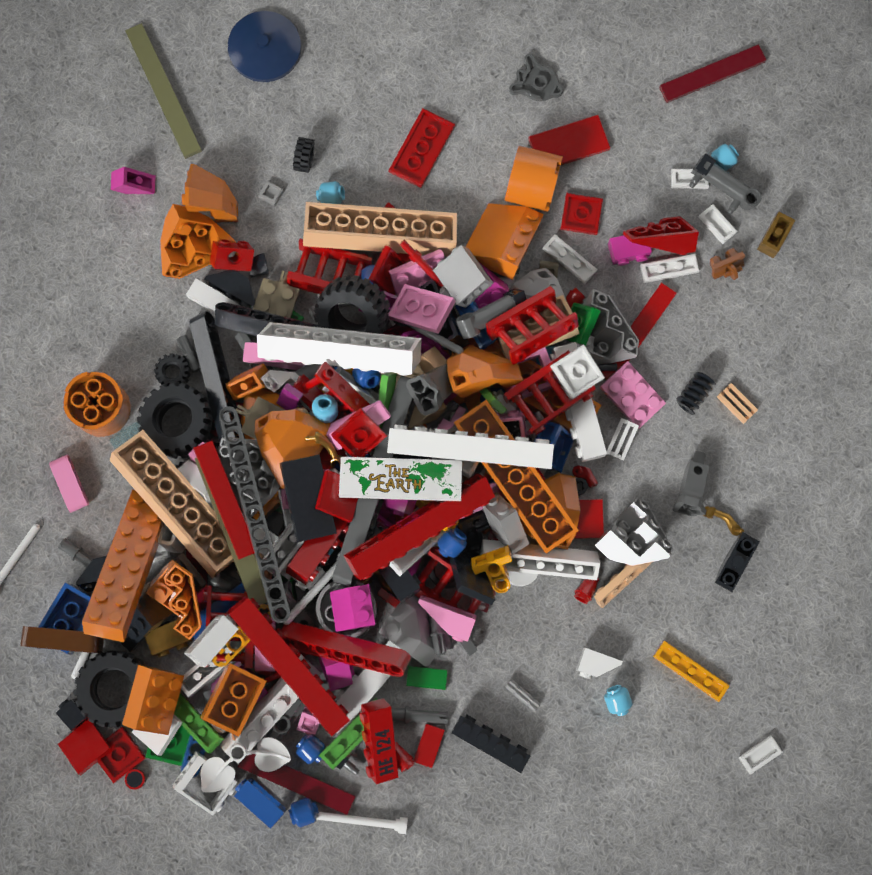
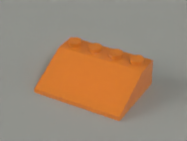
M488 203L466 248L486 268L513 280L544 214L526 206Z

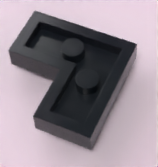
M483 509L459 519L457 524L458 529L467 537L465 548L474 552L481 550L483 539L481 532L490 528Z

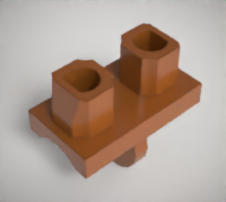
M732 248L725 253L727 259L721 260L717 255L710 259L714 280L722 276L724 278L730 276L735 280L738 279V272L742 271V267H744L745 254L743 251L738 253Z

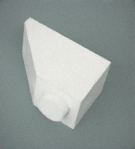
M583 648L576 671L580 672L579 676L591 679V676L598 677L621 666L623 661L588 648Z

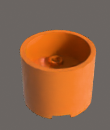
M519 145L505 201L549 212L563 156Z
M84 372L74 377L65 389L64 411L67 417L86 433L105 437L115 434L127 423L131 412L130 399L125 390L109 375L100 372ZM93 400H97L98 404L96 406L92 402Z

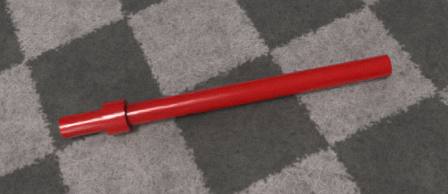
M405 239L401 241L399 245L409 254L408 257L413 262H416L440 288L444 285L434 273L433 268L421 257L422 254L417 249L414 250Z

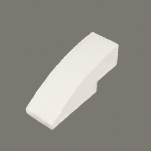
M198 279L194 280L186 293L189 299L214 314L217 303L225 302L239 305Z

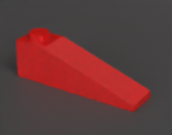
M681 216L662 218L657 224L650 222L647 227L638 226L623 231V235L635 244L687 255L688 253L696 252L699 231Z

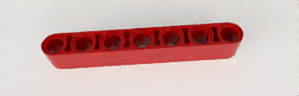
M291 622L289 625L283 624L280 629L286 636L283 639L286 644H292L299 652L396 677L404 675L411 660L410 654L402 649Z

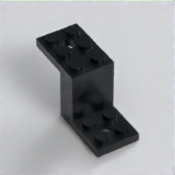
M182 553L174 561L193 574L196 595H198L207 585V582L186 555ZM151 582L144 585L125 641L121 642L129 652L135 650L152 630L176 616L171 610L146 594Z

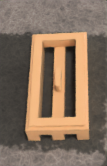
M732 383L717 396L743 424L758 411ZM729 390H731V391L751 410V412H749V411L729 392ZM725 394L747 415L746 417L724 397Z

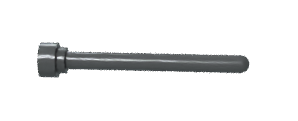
M393 321L400 327L408 326L457 354L463 353L462 347L437 333Z

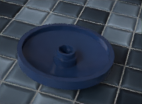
M258 11L246 15L235 24L228 38V53L233 66L244 77L257 82H272L285 77L295 68L301 55V40L296 27L288 18L272 11Z

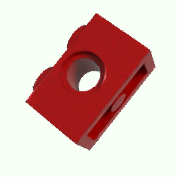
M226 239L213 241L210 264L214 269L251 271L254 249L246 241H238V243ZM236 251L233 257H229L231 252Z

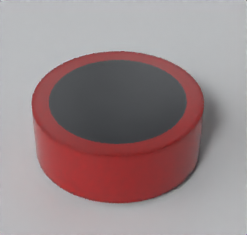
M140 769L130 770L125 776V784L132 790L141 788L146 781V776Z

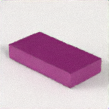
M287 383L276 403L285 410L296 409L303 393Z

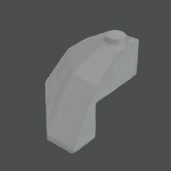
M414 595L404 603L397 605L378 633L400 649L408 652L411 657L428 668L436 656L433 640L430 638L431 630L428 620L430 615L418 603L420 598Z

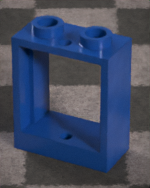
M549 422L544 426L546 429L536 435L534 442H536V439L549 440L550 444H554L551 470L561 473L574 440L571 434L561 425Z
M253 778L242 780L235 788L237 793L234 797L270 829L287 811L280 802Z

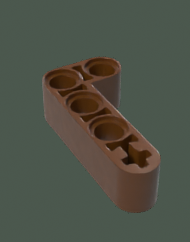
M23 626L20 646L103 653L104 638L84 634V631Z

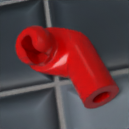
M580 465L573 467V475L577 478L585 479L589 488L598 485L590 468Z

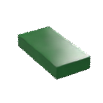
M408 666L406 686L446 690L448 670Z

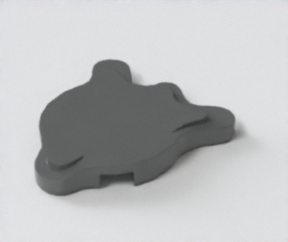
M533 54L525 55L524 62L527 70H517V81L510 85V94L525 95L535 101H546L551 98L560 97L563 93V88L559 84L555 72L551 68L539 64Z

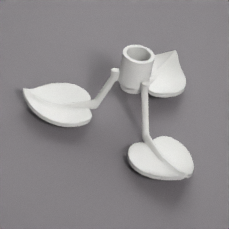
M212 724V727L218 733L226 732L225 730ZM230 733L233 744L229 751L230 758L224 762L220 757H212L204 762L201 768V790L203 792H216L228 787L235 778V770L228 764L232 761H242L246 755L256 754L255 764L260 770L265 772L279 769L291 760V756L287 748L275 738H263L258 742L257 750L246 751L244 745L236 743L234 734Z

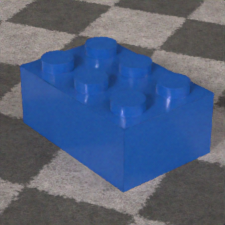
M64 583L38 627L83 631L82 620L91 596L69 583ZM61 650V651H63L64 653L70 654V655H73L74 652H75V651H65V650Z

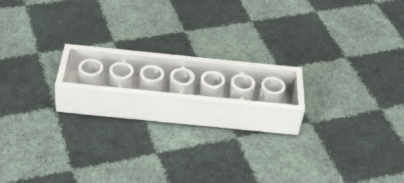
M272 322L257 335L258 357L264 358L267 361L278 359L286 363L302 362L304 365H322L326 361L330 366H340L342 369L359 368L361 371L395 372L402 376L412 374L421 361V338Z
M394 425V429H389L387 453L552 469L554 444H549V440L536 439V442H529V438L516 437L515 440H508L509 436L495 435L494 439L488 438V434L475 433L474 437L468 436V432L455 431L454 435L447 434L445 429H435L434 433L427 432L425 427H415V430H407V426Z

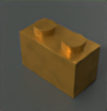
M778 212L757 250L774 258L796 220Z
M177 620L152 630L145 637L152 656L158 655L161 658L170 654L169 650L177 648V650L188 647V642L192 640L187 639L173 629Z

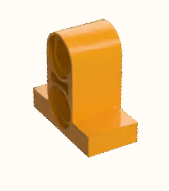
M508 545L471 558L474 574L485 571L496 592L505 593L510 589L509 572L505 566L506 563L512 562L511 550Z

